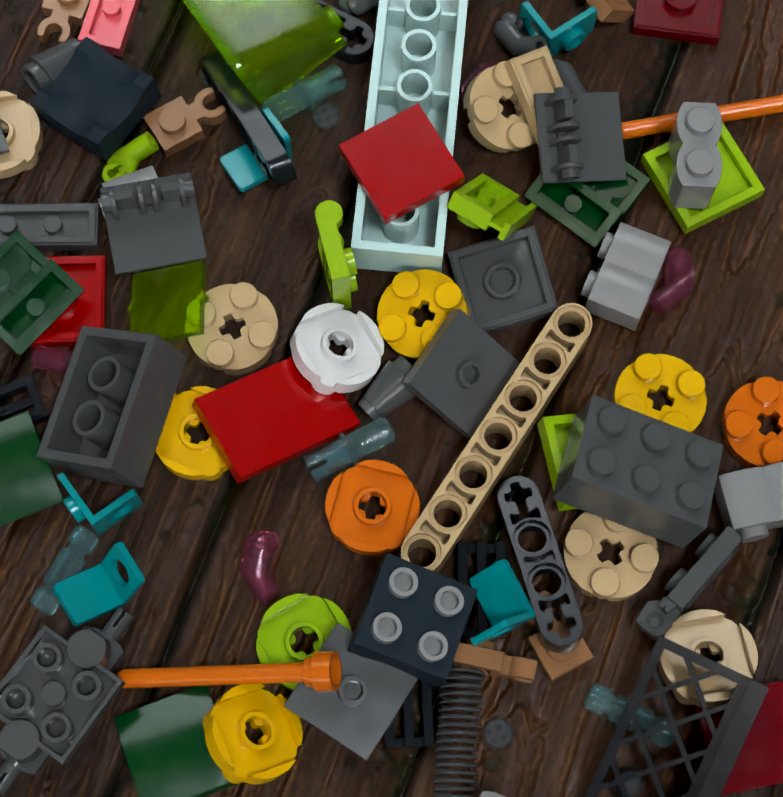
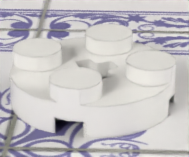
M338 303L321 304L305 313L290 339L291 354L297 369L311 382L315 391L324 395H330L334 392L350 393L365 387L379 369L381 357L384 354L383 337L380 335L379 329L372 319L361 311L354 314L351 311L343 310L344 305ZM330 340H333L336 345L344 344L347 347L343 356L336 355L329 349Z

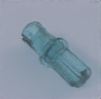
M332 64L305 80L295 79L293 86L264 100L261 103V108L263 110L268 107L277 120L281 122L304 109L309 112L314 110L316 103L347 89V83L345 79L338 80L337 77L343 75V73L336 64Z
M380 417L347 435H344L343 432L339 433L340 439L309 455H304L303 458L308 468L324 460L327 461L326 464L310 471L314 480L318 483L323 478L352 463L356 466V463H359L358 460L394 442L396 439L395 433L385 417Z

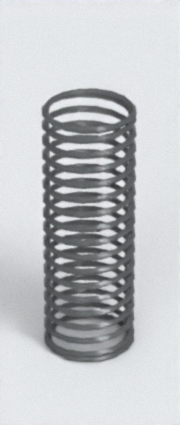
M451 667L447 679L480 682L484 680L481 676L485 673L474 668ZM450 671H469L475 673H457ZM445 681L440 686L443 692L439 694V697L443 700L438 702L442 708L438 710L441 716L437 720L441 723L437 725V728L441 731L437 732L436 736L440 739L435 742L440 746L435 749V752L440 755L434 757L437 762H440L435 764L434 768L440 771L433 773L439 779H435L432 782L439 787L432 789V792L435 794L431 797H476L442 792L440 790L475 792L477 789L474 787L447 785L440 782L476 784L477 780L453 778L440 774L476 776L477 772L453 770L440 766L477 768L479 765L476 763L447 761L440 758L477 760L479 757L476 755L453 754L441 750L478 752L480 749L477 747L452 746L442 742L479 744L480 741L477 739L452 738L443 736V734L479 736L480 732L451 730L443 727L480 728L481 725L477 723L451 722L443 719L481 720L482 718L477 715L450 714L443 711L456 710L479 713L482 709L477 707L450 706L443 703L455 702L481 705L483 702L476 699L449 698L443 695L454 694L482 697L483 693L453 691L444 687L482 689L484 686L475 683H452Z

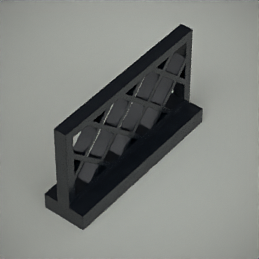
M659 635L585 797H597L599 791L616 785L619 786L622 797H629L624 782L651 774L659 797H667L657 771L685 762L692 783L686 794L677 797H720L770 687ZM665 649L684 658L691 678L663 687L656 667ZM692 662L710 671L696 676ZM719 674L737 683L729 703L711 709L708 708L699 680ZM653 676L657 690L645 693ZM693 683L703 712L676 721L666 692ZM660 694L670 723L643 732L636 710L642 700ZM725 710L716 729L711 714ZM706 717L713 738L708 748L688 754L678 726ZM632 721L637 734L624 738ZM672 728L682 757L655 766L645 737ZM639 739L649 768L622 777L615 758L619 747ZM704 755L695 774L691 760ZM610 767H612L616 779L603 783Z

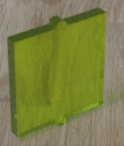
M198 261L133 274L131 305L127 308V311L131 314L130 331L157 334L165 341L203 335L205 303L209 300V296L205 294L206 264Z

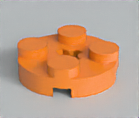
M764 376L758 378L755 382L740 387L731 396L721 415L722 430L725 436L723 440L726 449L736 461L747 468L764 467L783 461V382L777 381L772 377ZM763 416L768 418L771 416L776 419V426L780 429L779 434L777 435L772 431L766 436L759 431L762 424L757 417Z
M365 460L356 463V466L347 469L344 473L342 471L334 478L326 495V518L332 536L340 541L345 548L361 555L379 556L385 553L396 552L401 548L403 541L419 518L420 500L413 484L402 469L386 461ZM371 496L380 498V506L386 508L383 515H376L375 519L366 518L365 511L359 509L360 503H369Z

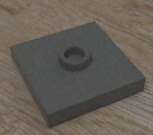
M534 225L517 230L504 241L495 237L447 252L456 284L463 292L467 302L470 318L489 335L550 317L558 308Z
M452 309L404 378L402 384L464 438L471 439L520 363L461 309Z
M337 622L319 651L338 652L342 665V680L339 690L316 692L313 687H306L304 682H299L283 707L367 761L418 678L388 664L364 658L347 651L353 632Z

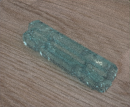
M78 525L73 529L67 539L69 542L68 547H62L42 579L45 581L44 586H38L30 599V604L46 615H53L60 605L52 591L55 583L78 574L86 563L84 556L86 554L91 555L98 543L97 535L85 527Z
M595 683L585 699V707L599 715L602 713L607 714L608 720L618 724L629 699L621 694L616 697L612 695L613 690ZM640 704L636 710L643 732L670 723L669 719L663 716L660 718L655 717L654 711ZM631 721L628 730L637 734ZM672 728L650 735L649 741L667 748L674 741L675 735Z

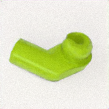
M146 131L117 149L102 170L103 181L106 182L137 171L142 160L159 150L155 138Z

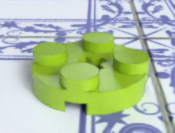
M297 593L278 600L265 612L258 630L256 651L260 663L303 662L306 657H312L313 653L306 655L304 651L295 653L292 650L291 646L297 642L294 634L300 630H303L306 635L315 633L318 640L313 643L314 652H318L337 622L351 631L346 615L334 602L318 596ZM298 683L278 684L286 687L290 691H293Z

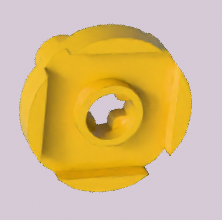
M420 269L412 272L403 271L394 277L392 283L381 296L377 309L378 329L380 335L398 355L416 362L452 309H461L469 317L470 311L463 292L447 275L429 269ZM422 305H429V311L435 314L433 321L425 320L422 327L416 326V319L412 316L415 309H420Z
M642 354L635 362L628 365L619 376L613 391L612 402L693 433L702 421L706 411L705 380L701 373L695 371L688 363L677 357L666 354ZM664 391L667 393V398L671 400L672 405H664L660 411L653 409V400L647 397L649 392Z
M207 386L190 387L191 390L183 391L178 395L174 394L155 452L163 465L170 472L181 478L196 481L203 479L207 481L216 480L228 470V467L212 439L209 437L207 441L193 444L191 443V436L186 433L189 427L197 428L201 423L192 407L194 399L216 389Z
M242 684L231 688L217 699L213 707L203 718L208 751L213 761L221 769L224 778L230 783L241 784L244 782L251 785H259L275 780L293 766L296 761L294 758L297 754V748L302 745L303 730L300 718L283 707L287 698L282 694L275 696L270 691L263 690L266 687L265 685ZM246 722H249L253 729H261L263 736L258 739V745L247 738L245 734L247 729Z

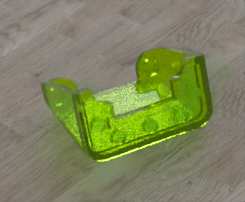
M182 0L233 71L262 107L266 106L347 45L339 33V30L345 26L330 4L322 9L316 0Z

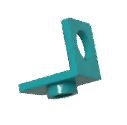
M526 0L520 5L518 19L523 20L522 30L527 36H543L546 39L549 52L553 57L564 49L571 51L577 48L586 39L587 35L594 30L598 11L592 6L551 31L532 5ZM530 20H531V21L534 23V25L536 26V28H537V30H538V32H539V35L536 33V31H535L534 28L532 27Z
M268 107L261 110L262 115L292 161L291 142L288 133ZM246 144L220 158L221 166L240 192H245L268 180Z
M61 472L57 475L70 494L62 500L78 523L87 518L98 535H101L143 505L135 489H131L93 515L65 474Z
M118 542L113 545L101 564L55 583L52 591L72 625L77 627L117 609V607L128 604L145 582V578L124 543ZM118 560L124 565V567L127 570L129 578L128 583H126L119 574L117 567Z
M499 560L470 578V585L478 589L476 597L492 626L470 639L473 647L501 637L536 616L508 560Z

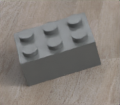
M82 326L36 457L69 476L143 488L187 357L157 334Z
M592 395L573 417L552 499L684 548L707 528L724 445Z

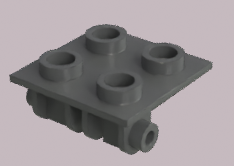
M562 86L554 88V93H535L533 95L542 184L627 180L618 92L572 93V87Z
M191 172L100 188L101 204L105 214L116 275L207 259Z

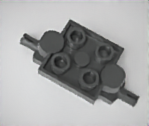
M117 607V610L102 630L84 625L68 641L46 625H43L0 682V719L6 723L0 733V753L6 759L0 767L1 795H6L7 790L21 771L38 776L51 757L66 766L126 684L122 679L113 674L126 656V653L117 641L132 620L135 619L122 608Z

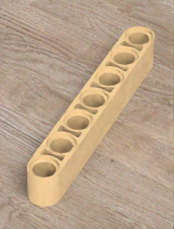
M566 303L554 311L406 536L401 546L400 558L411 562L408 557L409 553L417 547H425L434 554L435 560L431 565L424 568L436 573L441 571L584 350L593 326L590 312L584 306L577 303ZM564 323H571L579 328L581 334L575 337L566 336L560 331L558 326ZM540 359L550 360L556 365L557 371L551 374H544L536 369L534 363ZM516 396H524L532 402L534 407L528 411H518L511 406L510 400ZM491 433H500L508 439L509 445L504 449L496 450L487 445L485 437ZM474 470L483 476L485 483L478 488H469L461 482L459 476L463 472ZM449 508L458 514L460 522L453 527H443L436 522L434 515L441 509Z

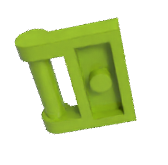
M325 200L315 210L316 225L319 232L318 252L331 302L343 304V310L352 308L351 292L358 291L355 276L358 274L352 248H344V239L339 233V227L343 222V210L337 202Z

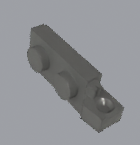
M729 525L719 537L713 532L709 534L695 552V555L700 558L689 572L683 567L680 568L664 588L670 594L667 597H663L662 600L648 601L636 619L635 625L655 642L659 635L664 636L671 628L672 623L679 616L685 614L738 552L742 536Z

